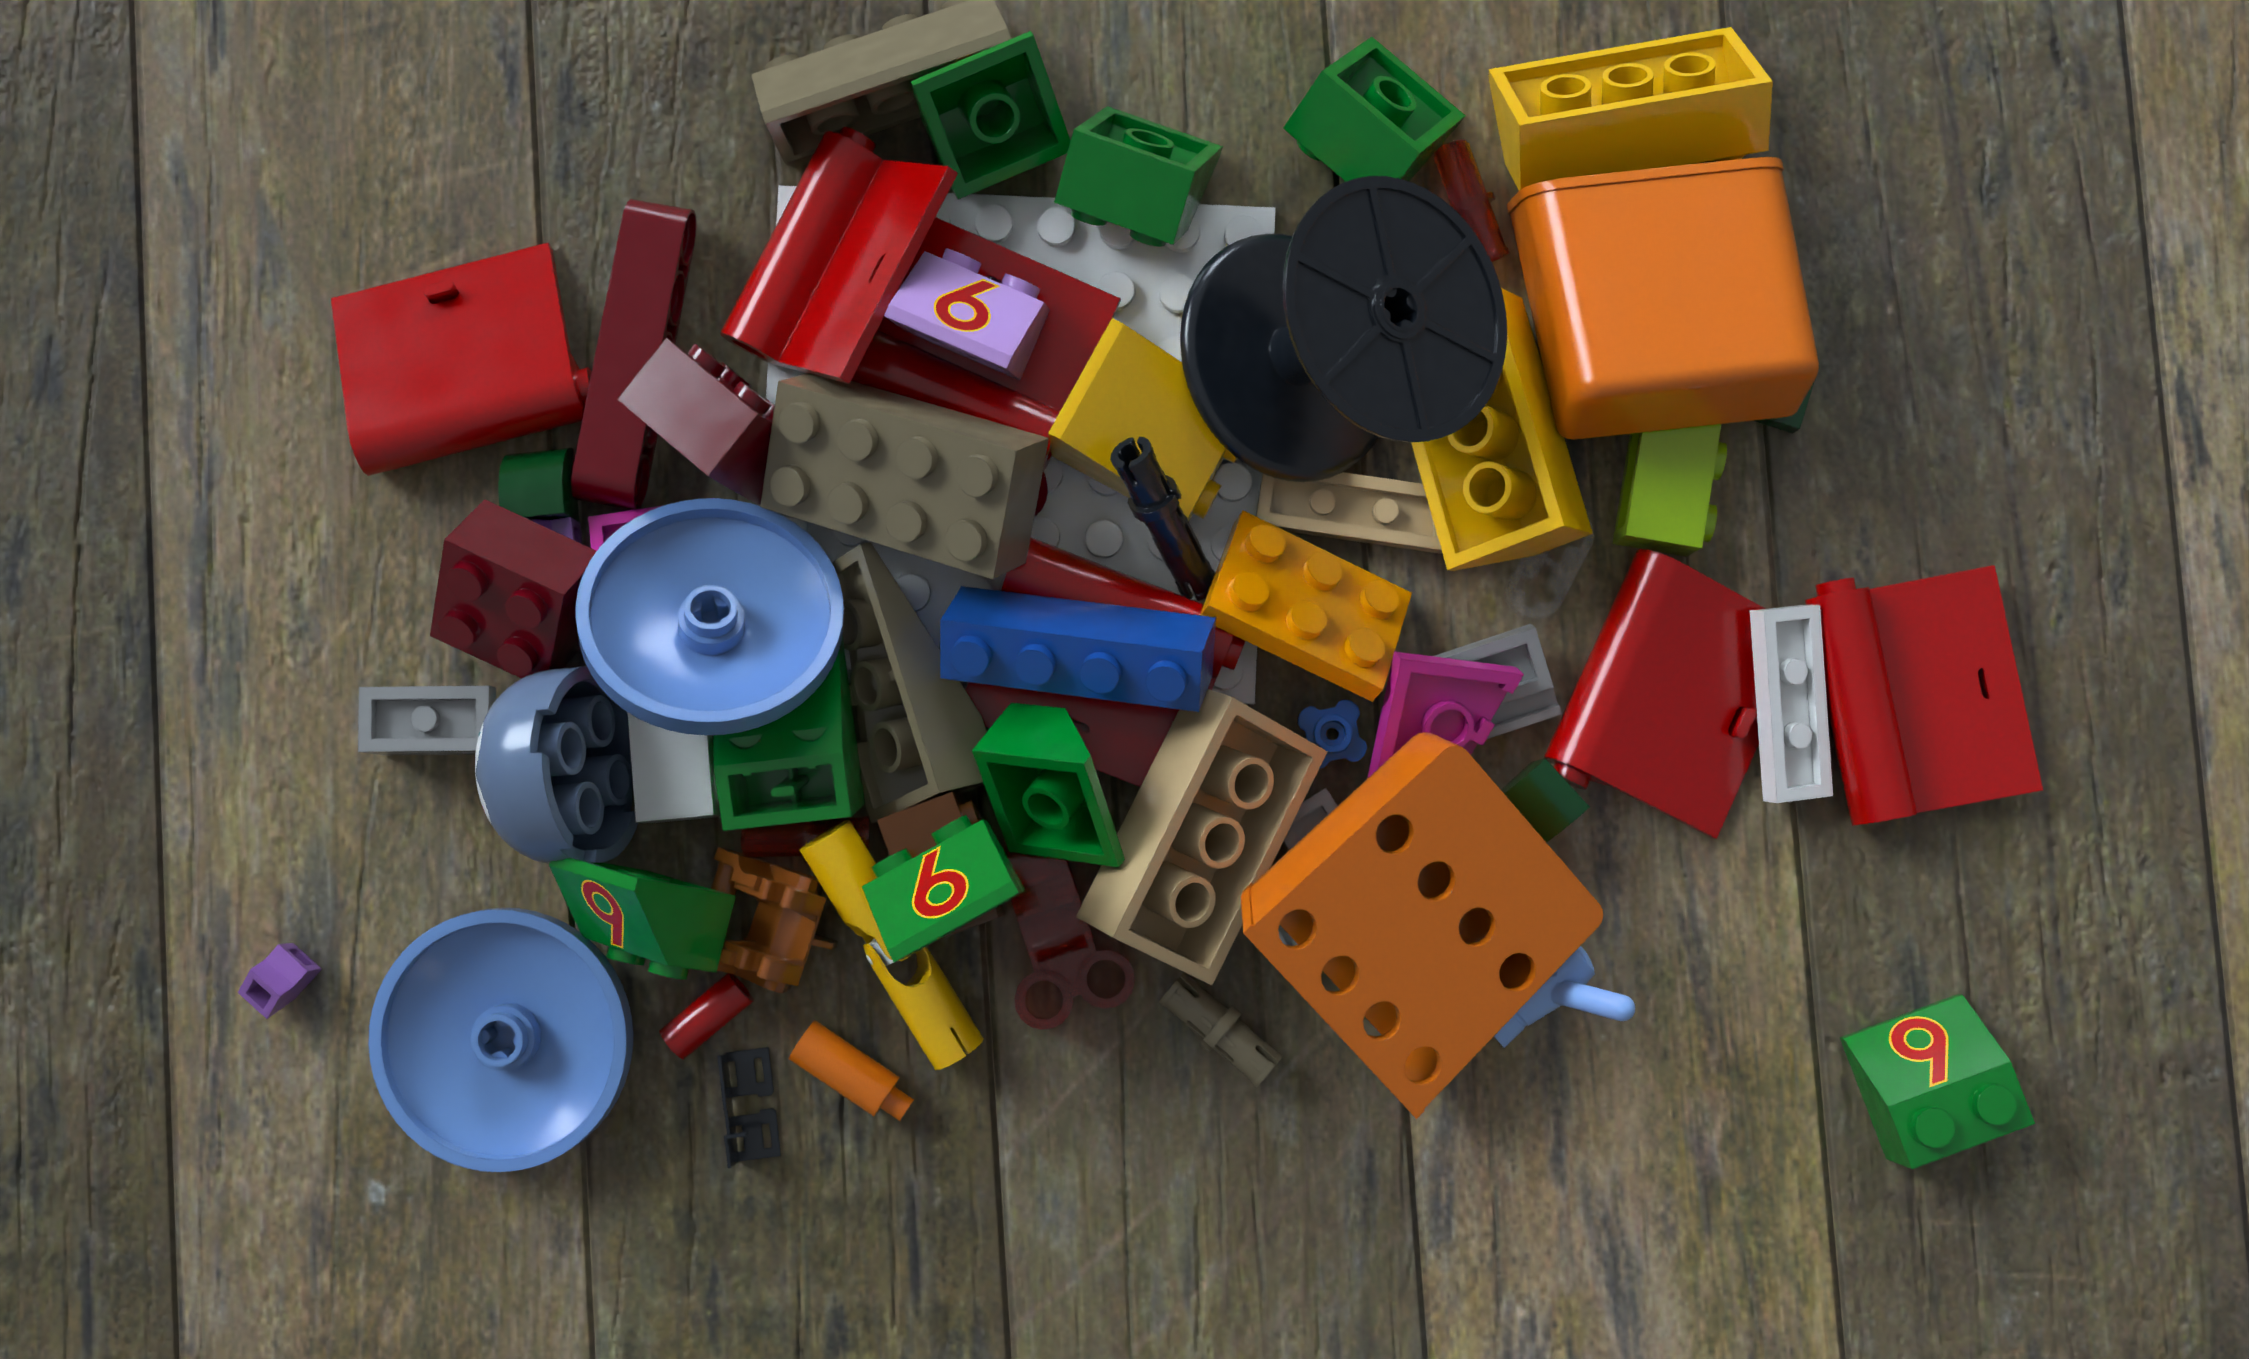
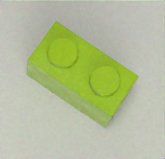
M1722 424L1630 434L1612 544L1687 557L1702 549L1703 542L1711 541L1717 522V506L1709 504L1713 480L1721 478L1727 458V444L1719 442Z

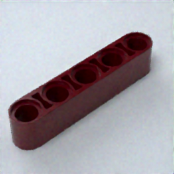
M630 199L625 205L573 466L572 495L575 500L633 510L640 509L644 503L649 486L658 434L617 399L666 338L676 344L696 238V214L692 209Z

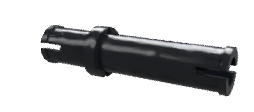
M1145 437L1138 438L1137 444L1142 451L1140 454L1134 438H1128L1114 448L1110 458L1114 468L1129 491L1131 498H1128L1127 503L1134 517L1144 522L1149 529L1157 549L1175 579L1180 594L1192 599L1193 594L1188 586L1190 584L1196 600H1203L1207 597L1215 571L1206 559L1201 549L1202 547L1179 505L1178 499H1181V492L1175 480L1165 475L1161 469L1150 441Z

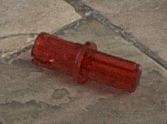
M1461 139L1442 145L1435 151L1434 159L1451 207L1462 216L1476 233L1492 262L1504 258L1510 254V251L1505 245L1491 202L1496 197L1494 192H1486L1469 142L1466 139Z
M869 816L741 829L742 851L747 857L803 856L799 850L805 844L833 826L850 820L870 853Z

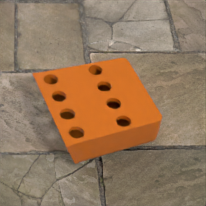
M1757 157L1553 179L1522 188L1507 203L1555 425L1562 437L1576 440L1792 416L1798 411L1818 375L1819 361L1784 184L1782 159L1777 157Z
M1427 732L1418 733L1413 736L1257 881L1250 883L1241 894L1243 934L1416 1119L1425 1111L1424 1109L1585 942L1603 920L1601 905L1469 752L1453 742ZM1279 925L1298 945L1290 946L1282 943L1279 938ZM1322 971L1338 987L1339 991L1334 992L1324 988L1321 979ZM1364 1017L1375 1027L1381 1036H1371L1366 1033L1363 1024Z

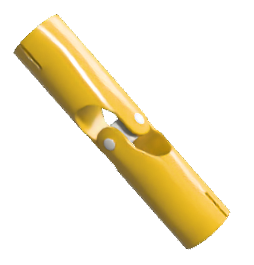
M850 820L833 826L805 844L799 851L845 925L849 926L856 935L862 937L866 942L863 947L867 960L934 1069L941 1070L966 1057V1054L974 1051L983 1042L984 1038L927 946L915 952L917 956V970L907 983L902 984L894 979L886 968L887 965L894 962L887 951L862 889V886L876 879L871 868L876 862Z

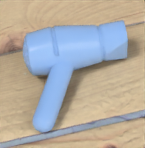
M1580 946L1494 1037L1505 1048L1524 1030L1525 1026L1533 1024L1560 1006L1570 1007L1617 1021H1627L1635 1013V1004L1626 995L1586 985L1595 975L1591 959L1583 947Z

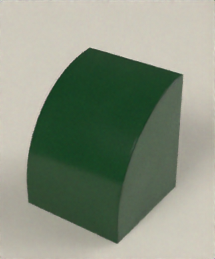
M573 448L505 455L499 471V506L529 520H553L571 517L580 522L578 500H575L572 495Z
M1546 759L1531 762L1501 789L1546 843L1590 808Z

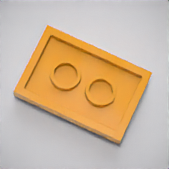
M1242 510L1232 526L1200 615L1216 617V627L1373 702L1384 689L1412 592Z

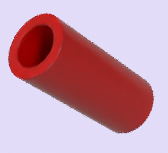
M727 973L661 1028L659 1033L672 1052L684 1060L754 1002V999L748 989L734 974Z

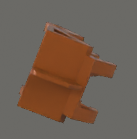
M718 846L714 859L719 861L711 889L736 895L738 889L756 898L759 903L747 938L744 937V940L725 939L717 971L737 975L761 987L783 994L791 989V985H799L811 945L830 950L837 947V940L815 934L827 899L821 896L823 888L815 876Z

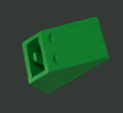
M843 635L832 669L817 690L801 705L783 717L758 728L739 733L713 735L714 773L723 831L852 817L865 804Z

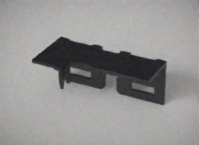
M769 1047L725 1052L718 1055L723 1110L727 1134L724 1135V1144L728 1168H732L740 1161L781 1156L776 1110L773 1108L761 1109L760 1113L734 1116L732 1097L753 1094L763 1097L773 1094L774 1087ZM756 1058H762L764 1082H757L754 1061ZM735 1061L738 1087H731L728 1062ZM769 1123L772 1147L764 1148L762 1124ZM742 1125L743 1132L736 1133V1126ZM737 1137H743L745 1151H738Z

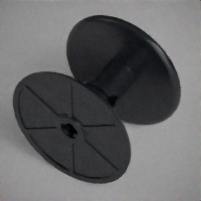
M1388 176L1356 178L1332 188L1308 209L1298 223L1293 235H1255L1238 240L1223 248L1206 263L1197 275L1184 305L1180 331L1181 359L1187 386L1195 406L1210 431L1228 451L1249 467L1273 478L1293 482L1319 481L1344 472L1361 460L1374 446L1379 437L1399 442H1426L1455 433L1473 420L1492 396L1502 372L1507 347V317L1502 289L1493 263L1476 233L1462 216L1439 196L1415 183Z

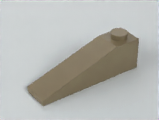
M863 543L833 561L832 564L838 575L843 594L844 622L842 635L844 649L848 650L850 655L852 673L849 687L852 706L856 705L860 735L857 746L865 806L871 824L878 823V819L950 792L963 795L984 786L972 750L987 731L981 714L960 681L940 678L939 648L872 543Z

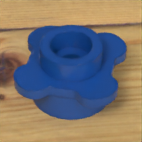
M1341 700L1335 707L1322 710L1309 706L1304 708L1298 716L1297 723L1299 728L1305 731V739L1328 751L1319 769L1326 767L1329 761L1345 758L1350 762L1359 761L1366 753L1367 744L1359 737L1356 723L1360 716V710L1350 700ZM1329 728L1336 729L1338 732L1337 739L1329 740L1326 736V731Z

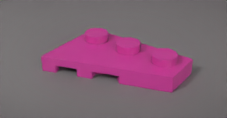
M1394 651L1367 779L1418 733L1427 732L1435 734L1463 747L1471 755L1477 744L1484 745L1495 726L1491 722L1507 692L1514 693L1524 673L1513 666Z

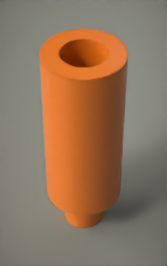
M816 1020L805 1031L788 1058L873 1117L881 1108L898 1121H901L914 1101L913 1098L895 1087L900 1079L898 1075Z

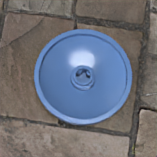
M705 498L680 501L650 510L634 518L613 533L599 547L583 573L576 598L575 618L580 649L590 674L606 695L622 709L640 720L669 731L693 735H725L751 730L771 723L797 708L817 690L832 669L839 652L843 634L844 605L841 584L832 562L819 543L799 525L779 513L752 503L731 499Z
M520 908L484 909L463 914L436 925L414 940L396 959L383 979L372 1008L368 1040L369 1057L373 1078L387 1110L403 1131L419 1146L434 1156L463 1168L484 1172L518 1171L549 1162L566 1153L585 1140L608 1116L621 1094L630 1069L633 1052L632 1016L626 993L616 971L596 945L583 937L578 930L563 921L537 911Z

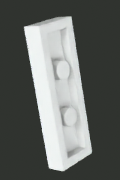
M1797 605L1750 610L1763 801L1784 803L1833 796L1820 605Z

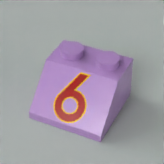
M948 248L945 249L942 258L924 251L889 303L884 317L906 332L1020 380L1050 311L1043 301L1037 299L1040 288L1009 274L1004 275L1001 283L978 274L981 267L980 262Z

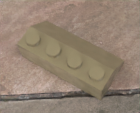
M948 0L939 11L917 17L915 14L895 17L883 25V30L862 37H858L855 34L842 35L828 41L821 51L803 57L794 54L783 55L769 61L764 66V70L751 74L765 125L784 163L814 154L824 133L827 131L839 134L842 127H848L867 136L920 118L911 81L1011 39L1009 30L995 1Z

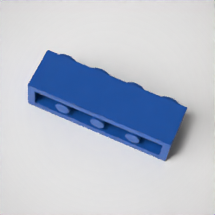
M961 586L940 619V678L1199 712L1213 676L1216 617Z

